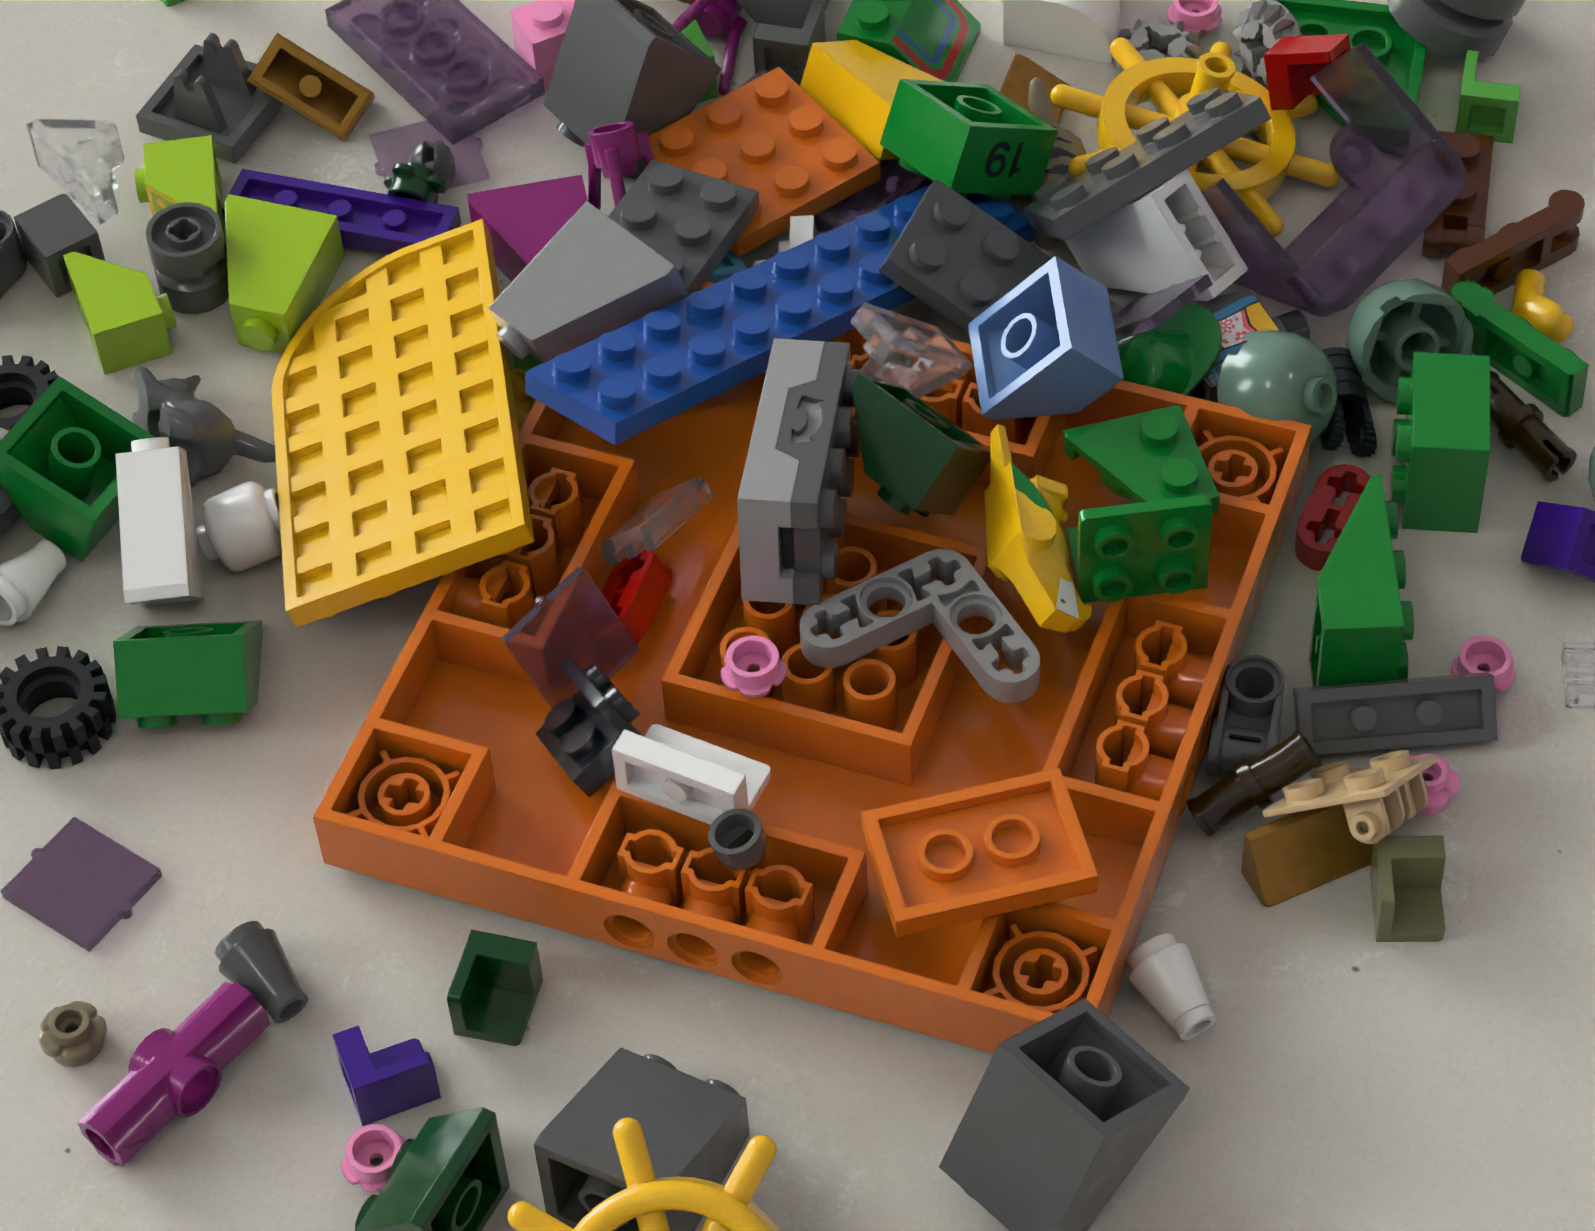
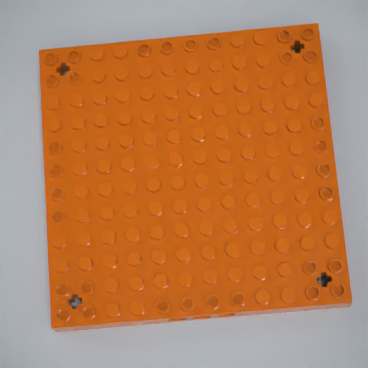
M706 281L701 290L711 285H714L715 283ZM871 320L827 341L850 343V369H860L861 374L900 383L989 449L990 432L997 424L1005 426L1012 463L1028 479L1034 478L1037 474L1067 485L1068 498L1064 502L1063 510L1068 513V518L1061 527L1065 538L1066 527L1078 526V513L1081 510L1130 504L1133 502L1128 498L1118 496L1101 483V471L1081 455L1073 460L1065 454L1063 449V430L1180 404L1220 496L1219 513L1212 514L1207 588L1188 590L1179 594L1161 593L1129 597L1114 602L1096 601L1083 603L1092 606L1091 617L1080 629L1067 633L1039 627L1014 584L997 578L987 566L984 491L990 485V462L953 515L930 513L928 517H924L911 510L909 515H905L888 505L876 494L881 485L865 474L861 450L859 458H848L854 459L853 492L851 497H841V499H846L847 504L845 534L843 538L833 537V540L838 541L839 545L837 575L835 580H824L821 601L928 551L950 549L959 552L975 568L1030 638L1040 654V685L1035 694L1027 700L1017 703H1003L993 699L983 690L933 623L848 664L835 668H822L812 664L804 657L800 644V619L804 612L813 605L742 600L737 498L766 372L617 445L611 444L536 400L519 431L534 542L516 548L510 553L497 555L458 569L449 575L441 576L313 816L324 863L994 1054L999 1043L1084 998L1109 1018L1128 966L1126 959L1134 950L1187 805L1186 801L1189 799L1210 742L1215 717L1218 718L1226 672L1229 666L1241 657L1308 471L1312 425L1292 420L1273 421L1247 414L1237 407L1124 380L1120 381L1110 391L1100 396L1079 413L990 421L981 414L971 344ZM851 407L853 408L854 419H856L855 407ZM642 546H649L672 569L673 577L648 631L640 642L628 652L617 657H610L586 634L585 626L616 564L632 550ZM1069 563V573H1070V576H1071L1072 581H1073V576H1072L1071 567H1070V563ZM939 577L931 579V582L936 580L942 581ZM952 581V582H948V583H945V582H943V583H944L946 586H948V585L953 584V581ZM922 596L916 598V600H922ZM882 599L874 602L869 607V610L880 617H891L901 612L904 607L898 601ZM971 616L962 620L958 626L967 633L982 634L989 631L994 624L985 617ZM827 630L818 633V635L827 634L832 640L841 637V634L832 636ZM755 635L769 639L778 649L779 660L783 661L786 665V676L779 686H772L770 692L761 697H745L738 690L732 691L725 686L721 678V669L726 665L724 657L726 656L727 649L734 641L745 636ZM1000 648L997 651L999 655V671L1007 668L1010 669L1001 658ZM567 656L583 671L594 663L620 690V693L640 713L631 723L642 736H645L652 725L659 724L767 764L770 767L771 779L752 809V812L758 816L767 837L766 853L757 865L740 870H734L724 865L716 857L709 843L708 832L710 824L618 790L615 774L590 798L571 780L535 734L544 725L546 716L555 705L565 699H571L579 691V688L559 666ZM1022 668L1014 671L1010 669L1014 674L1022 673ZM1060 767L1099 875L1098 892L897 938L862 830L861 812Z

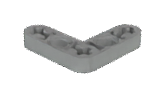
M935 549L923 553L821 601L820 605H813L804 612L800 619L799 629L802 653L809 662L822 668H835L848 664L933 623L979 685L993 699L1003 703L1024 701L1035 694L1040 685V654L1036 646L971 563L962 554L950 549ZM939 577L942 580H936L931 582V579ZM952 581H953V584L948 585V586H946V585L943 583V582L948 583V582H952ZM922 596V600H916V598ZM882 599L898 601L904 607L901 612L891 617H880L869 610V607L874 602ZM971 616L985 617L994 624L989 631L982 634L967 633L958 625L962 620ZM827 630L832 636L841 634V637L832 640L829 635H818V633ZM1001 648V658L1010 669L1014 671L1022 668V673L1014 674L1008 668L999 671V655L997 651Z

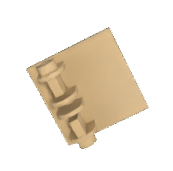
M1399 750L1372 758L1370 760L1371 766L1351 770L1349 761H1338L1322 765L1310 771L1312 779L1299 781L1284 787L1283 793L1285 797L1263 810V816L1265 818L1343 804L1352 836L1362 843L1375 844L1425 809L1428 802V794L1422 771L1437 762L1436 755L1411 759L1409 750Z

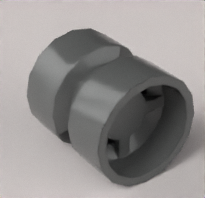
M190 202L170 205L157 212L148 222L145 235L160 295L166 293L172 310L182 314L205 313L224 304L229 298L227 249L219 215L208 206Z

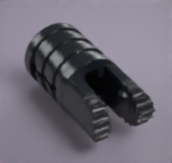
M1342 347L1322 349L1331 361L1337 380L1335 411L1325 432L1320 436L1322 448L1324 450L1337 451V448L1341 447V443L1344 442V436H1346L1352 454L1360 457H1371L1377 449V438L1359 369L1355 365L1349 349Z

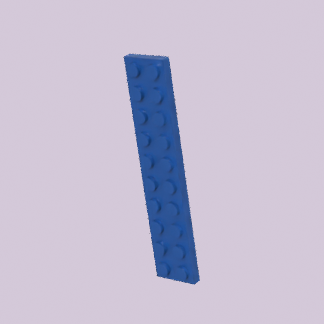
M930 185L906 196H901L895 201L867 214H862L856 219L833 230L821 233L794 248L777 253L768 260L744 271L736 272L727 279L701 291L693 292L688 297L657 311L650 312L621 328L604 333L599 338L569 352L555 356L553 359L526 371L525 393L611 444L617 445L766 372L774 338L829 341L917 298L880 273L879 269ZM979 193L968 194L966 199L1029 243L1033 241L1035 229H1033L1026 215L1014 210L1005 201L992 199Z

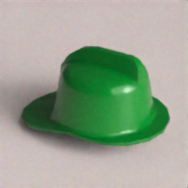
M1195 303L1175 304L1160 310L1140 329L1128 330L1116 336L1123 380L1188 396L1209 373L1219 357L1223 340L1220 323L1209 309Z

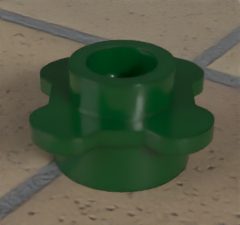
M396 163L392 169L394 174L387 175L384 180V185L389 189L388 195L437 203L439 198L437 194L445 193L447 189V183L441 178L436 177L433 170L418 163Z

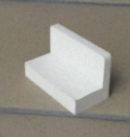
M659 724L652 725L645 736L624 729L612 748L618 790L710 825L718 816L732 809L752 811L771 779L770 767L767 764Z

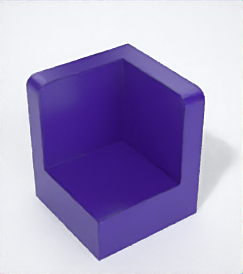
M1538 501L1522 551V562L1533 566L1562 570L1595 583V511L1584 507Z
M359 1025L332 1035L341 1071L362 1126L441 1098L434 1063L430 1053L424 1052L420 1040L413 1038L369 1053Z

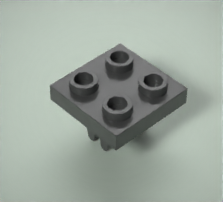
M210 33L204 40L203 46L195 44L137 113L136 119L141 133L165 141L212 135L217 158L236 164L283 106V103L247 82L257 64L244 60L239 45L235 40L229 39L224 47H222L219 37L214 33Z

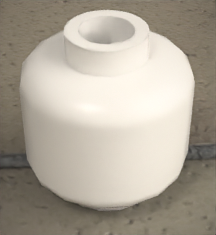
M249 481L206 500L202 509L204 524L196 528V535L209 561L212 562L220 559L229 570L244 572L282 555L278 491L275 488L266 490L260 483Z

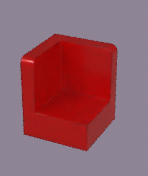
M1349 34L1283 37L1264 54L1271 110H1293L1308 95L1349 93L1355 88Z

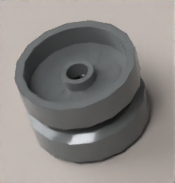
M1388 0V6L1398 25L1419 43L1438 53L1460 60H1466L1467 50L1479 51L1478 60H1483L1496 54L1513 24L1512 17L1518 14L1526 0Z

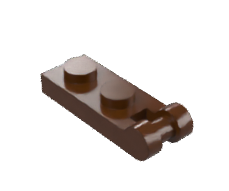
M1435 131L1422 255L1439 257L1440 251L1454 253L1460 248L1471 247L1484 240L1494 136Z
M1572 190L1556 191L1550 196L1548 207L1517 223L1512 222L1505 225L1496 234L1471 247L1460 248L1445 260L1441 288L1449 294L1450 287H1454V283L1457 284L1460 280L1462 282L1466 280L1472 282L1474 280L1475 283H1480L1481 287L1488 288L1495 295L1514 285L1516 276L1520 271L1524 269L1540 271L1571 255L1578 247L1580 231L1577 224L1583 218L1585 207L1583 197Z

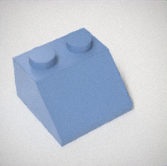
M1056 256L968 324L981 414L990 421L1079 413L1124 379L1107 287Z

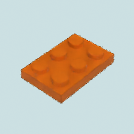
M1060 767L861 812L862 830L897 938L1098 892L1099 875Z

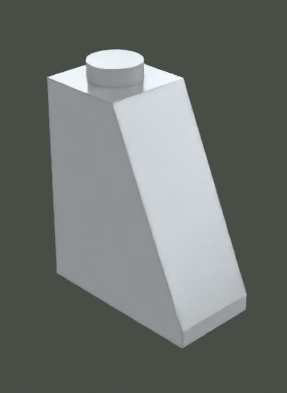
M586 201L488 309L500 327L499 332L496 334L498 340L516 357L523 360L530 354L543 364L559 354L569 352L599 338L604 333L612 332L644 317L650 312L685 298L689 293L675 265Z

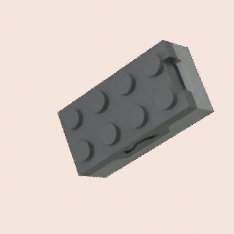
M778 338L773 340L737 498L742 600L820 605L824 580L836 579L839 545L838 541L833 540V537H844L847 504L846 499H841V497H851L854 484V459L848 458H859L861 450L857 420L854 419L853 408H851L854 407L851 382L858 373H861V370L850 369V343Z

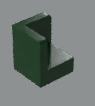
M471 929L447 994V1003L455 1035L510 1046H518L521 1043L543 982L537 942Z

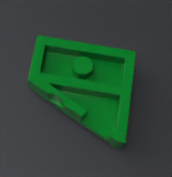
M1180 404L1063 430V449L1065 454L1073 460L1080 455L1101 471V483L1118 496L1128 498L1133 503L1209 495L1213 507L1212 514L1219 513L1220 496Z

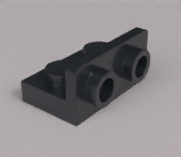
M567 656L559 666L579 688V691L571 699H565L555 705L546 716L544 725L535 734L571 780L590 798L615 774L612 748L623 730L641 735L631 723L640 713L594 663L583 671Z

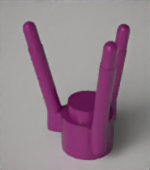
M695 0L672 25L682 32L693 20H696L704 37L716 38L723 34L728 35L718 88L719 94L724 96L730 90L740 36L747 26V21L739 15L743 8L736 0Z
M631 121L608 123L588 131L590 142L584 144L588 161V202L599 210L601 208V169L603 177L610 178L614 205L616 207L626 194L623 176L630 175L638 170L636 161L641 159L645 168L652 159L655 160L651 152L647 132L636 134L634 123Z

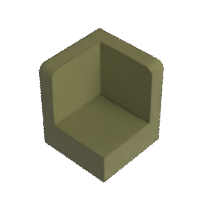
M1443 835L1385 836L1381 841L1374 844L1370 883L1376 942H1438L1443 940L1445 922L1441 885L1446 860Z

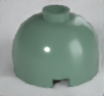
M1417 278L1393 280L1372 289L1357 304L1349 319L1346 348L1350 350L1362 380L1381 399L1397 404L1399 377L1411 376L1414 352L1471 355L1474 332L1471 322L1465 317L1463 308L1444 289Z
M1266 329L1246 333L1239 340L1248 341L1242 345L1238 354L1228 353L1222 364L1217 386L1218 403L1240 408L1247 414L1273 421L1292 420L1312 425L1310 444L1313 443L1325 432L1335 411L1337 380L1330 359L1314 342L1294 333Z

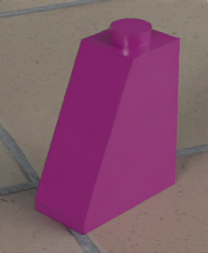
M582 175L467 194L470 220L474 222L483 218L492 236L495 265L511 282L579 208L588 201Z

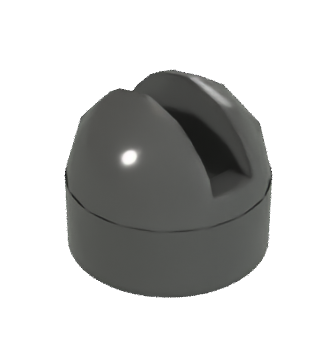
M426 140L420 141L412 148L408 163H418L425 166V163L434 161V168L430 169L435 172L436 177L441 178L449 185L456 175L454 157L450 148L438 140L428 143Z
M746 809L726 811L718 816L709 828L708 840L716 857L721 863L731 869L740 870L755 866L766 853V833L758 816L752 811Z

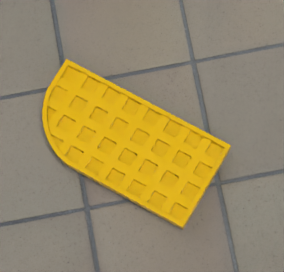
M483 218L399 249L360 271L329 295L311 313L287 345L273 377L271 395L285 611L296 628L320 619L333 617L339 612L378 598L391 596L400 590L439 576L449 575L458 569L497 555L510 553L516 548L534 542L508 350L496 337L500 327L488 309L500 293L492 236Z

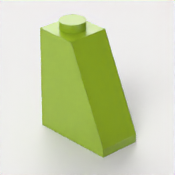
M229 194L224 202L229 306L238 345L248 346L259 351H272L283 354L300 326L320 305L345 257L337 215Z

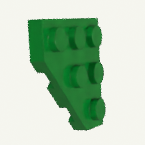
M1274 0L1284 5L1297 21L1302 36L1349 34L1355 88L1351 92L1343 94H1316L1314 96L1317 98L1318 104L1354 137L1412 144L1427 46L1416 41L1398 25L1389 11V6L1348 0Z

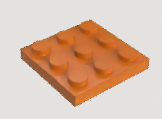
M780 67L765 73L648 136L651 152L656 161L672 164L683 169L759 191V210L730 248L738 258L789 230L790 216H815L881 179L880 162Z

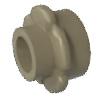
M74 1001L61 1007H55L41 1021L40 1027L43 1034L39 1037V1043L42 1050L58 1063L69 1067L82 1066L91 1062L101 1052L107 1033L106 1021L103 1017L97 1016V1009L93 1005L86 1002ZM71 1027L78 1028L74 1032L66 1033L67 1029Z

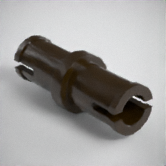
M1490 371V422L1498 429V439L1507 448H1517L1542 474L1546 481L1551 482L1559 478V474L1553 469L1555 466L1564 475L1574 464L1577 457L1576 452L1568 447L1543 422V412L1535 404H1525L1500 379L1496 372Z
M1296 730L1292 733V736L1252 761L1244 757L1233 765L1235 772L1197 797L1186 801L1193 818L1208 837L1256 805L1261 809L1266 808L1274 802L1272 795L1313 768L1316 769L1322 765L1313 747L1300 730Z

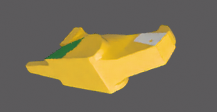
M997 424L990 432V485L984 491L987 566L997 578L1014 584L1039 627L1062 633L1073 632L1080 629L1091 617L1092 606L1083 604L1069 573V548L1061 529L1068 518V513L1063 510L1064 502L1068 498L1067 485L1037 474L1034 478L1028 479L1012 463L1006 428Z

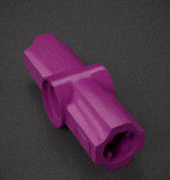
M225 981L174 1031L169 1028L155 1030L139 1044L130 1059L128 1074L78 1121L82 1135L114 1166L116 1164L124 1166L177 1114L181 1117H190L197 1114L210 1102L219 1088L222 1070L270 1025L267 1011L256 1001L252 993L236 981L233 983Z

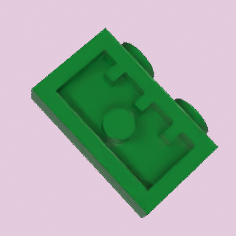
M1197 495L1081 510L1078 513V526L1066 527V540L1069 548V563L1074 586L1082 602H1114L1129 597L1161 593L1179 594L1188 590L1207 588L1213 509L1210 496Z

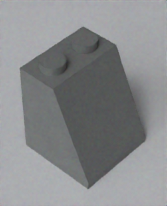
M575 0L543 105L560 120L556 127L557 130L566 138L584 147L585 143L590 142L588 131L613 122L631 121L634 123L636 134L647 132L649 136L689 115L722 68L654 8L640 1ZM640 159L636 161L638 170L630 174V176L638 178L645 169Z
M1084 998L998 1044L939 1168L1009 1231H1087L1179 1107L1190 1088Z
M620 1047L542 1130L533 1144L546 1213L569 1227L575 1228L582 1218L595 1206L627 1188L613 1137L615 1124L620 1119L627 1117L637 1120L642 1127L656 1179L676 1176L694 1177L722 1184L750 1135L746 1098L740 1096L735 1089L722 1081L715 1079L703 1081L678 1071L669 1061L653 1054L641 1056ZM665 1210L670 1231H695L703 1218V1215L693 1212ZM636 1217L624 1223L616 1231H639Z

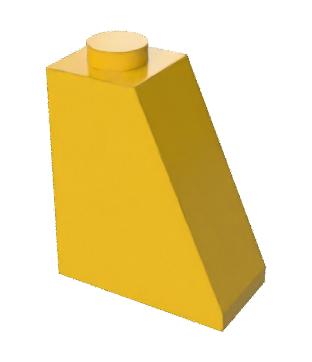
M858 40L812 43L800 87L879 160L899 159V157L881 146L880 141L899 80H943Z

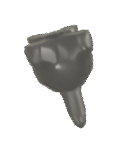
M139 367L134 371V379L139 396V409L133 413V423L155 437H169L170 447L179 446L186 450L191 488L201 479L219 474L234 455L243 456L262 463L276 462L275 445L236 430L231 419L210 402L199 400L195 397V390L201 380L199 375H193L185 379L171 378L158 381L146 367Z

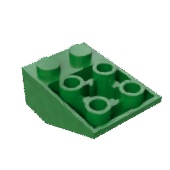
M1371 475L1317 578L1309 653L1312 686L1408 678V652L1405 641L1413 640V607L1411 601L1400 600L1399 589H1405L1406 585L1405 555L1403 550H1393L1391 539H1397L1398 510L1395 500L1385 501L1381 475Z

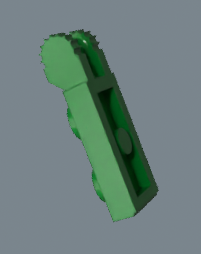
M1460 280L1459 283H1454V287H1450L1449 295L1460 304L1465 317L1471 322L1474 332L1472 343L1474 355L1490 356L1491 367L1562 417H1569L1582 407L1589 364L1581 360L1572 350L1562 347L1535 329L1524 318L1514 315L1497 302H1494V292L1486 287H1481L1480 283L1477 284L1474 280L1472 282L1468 280L1462 282Z

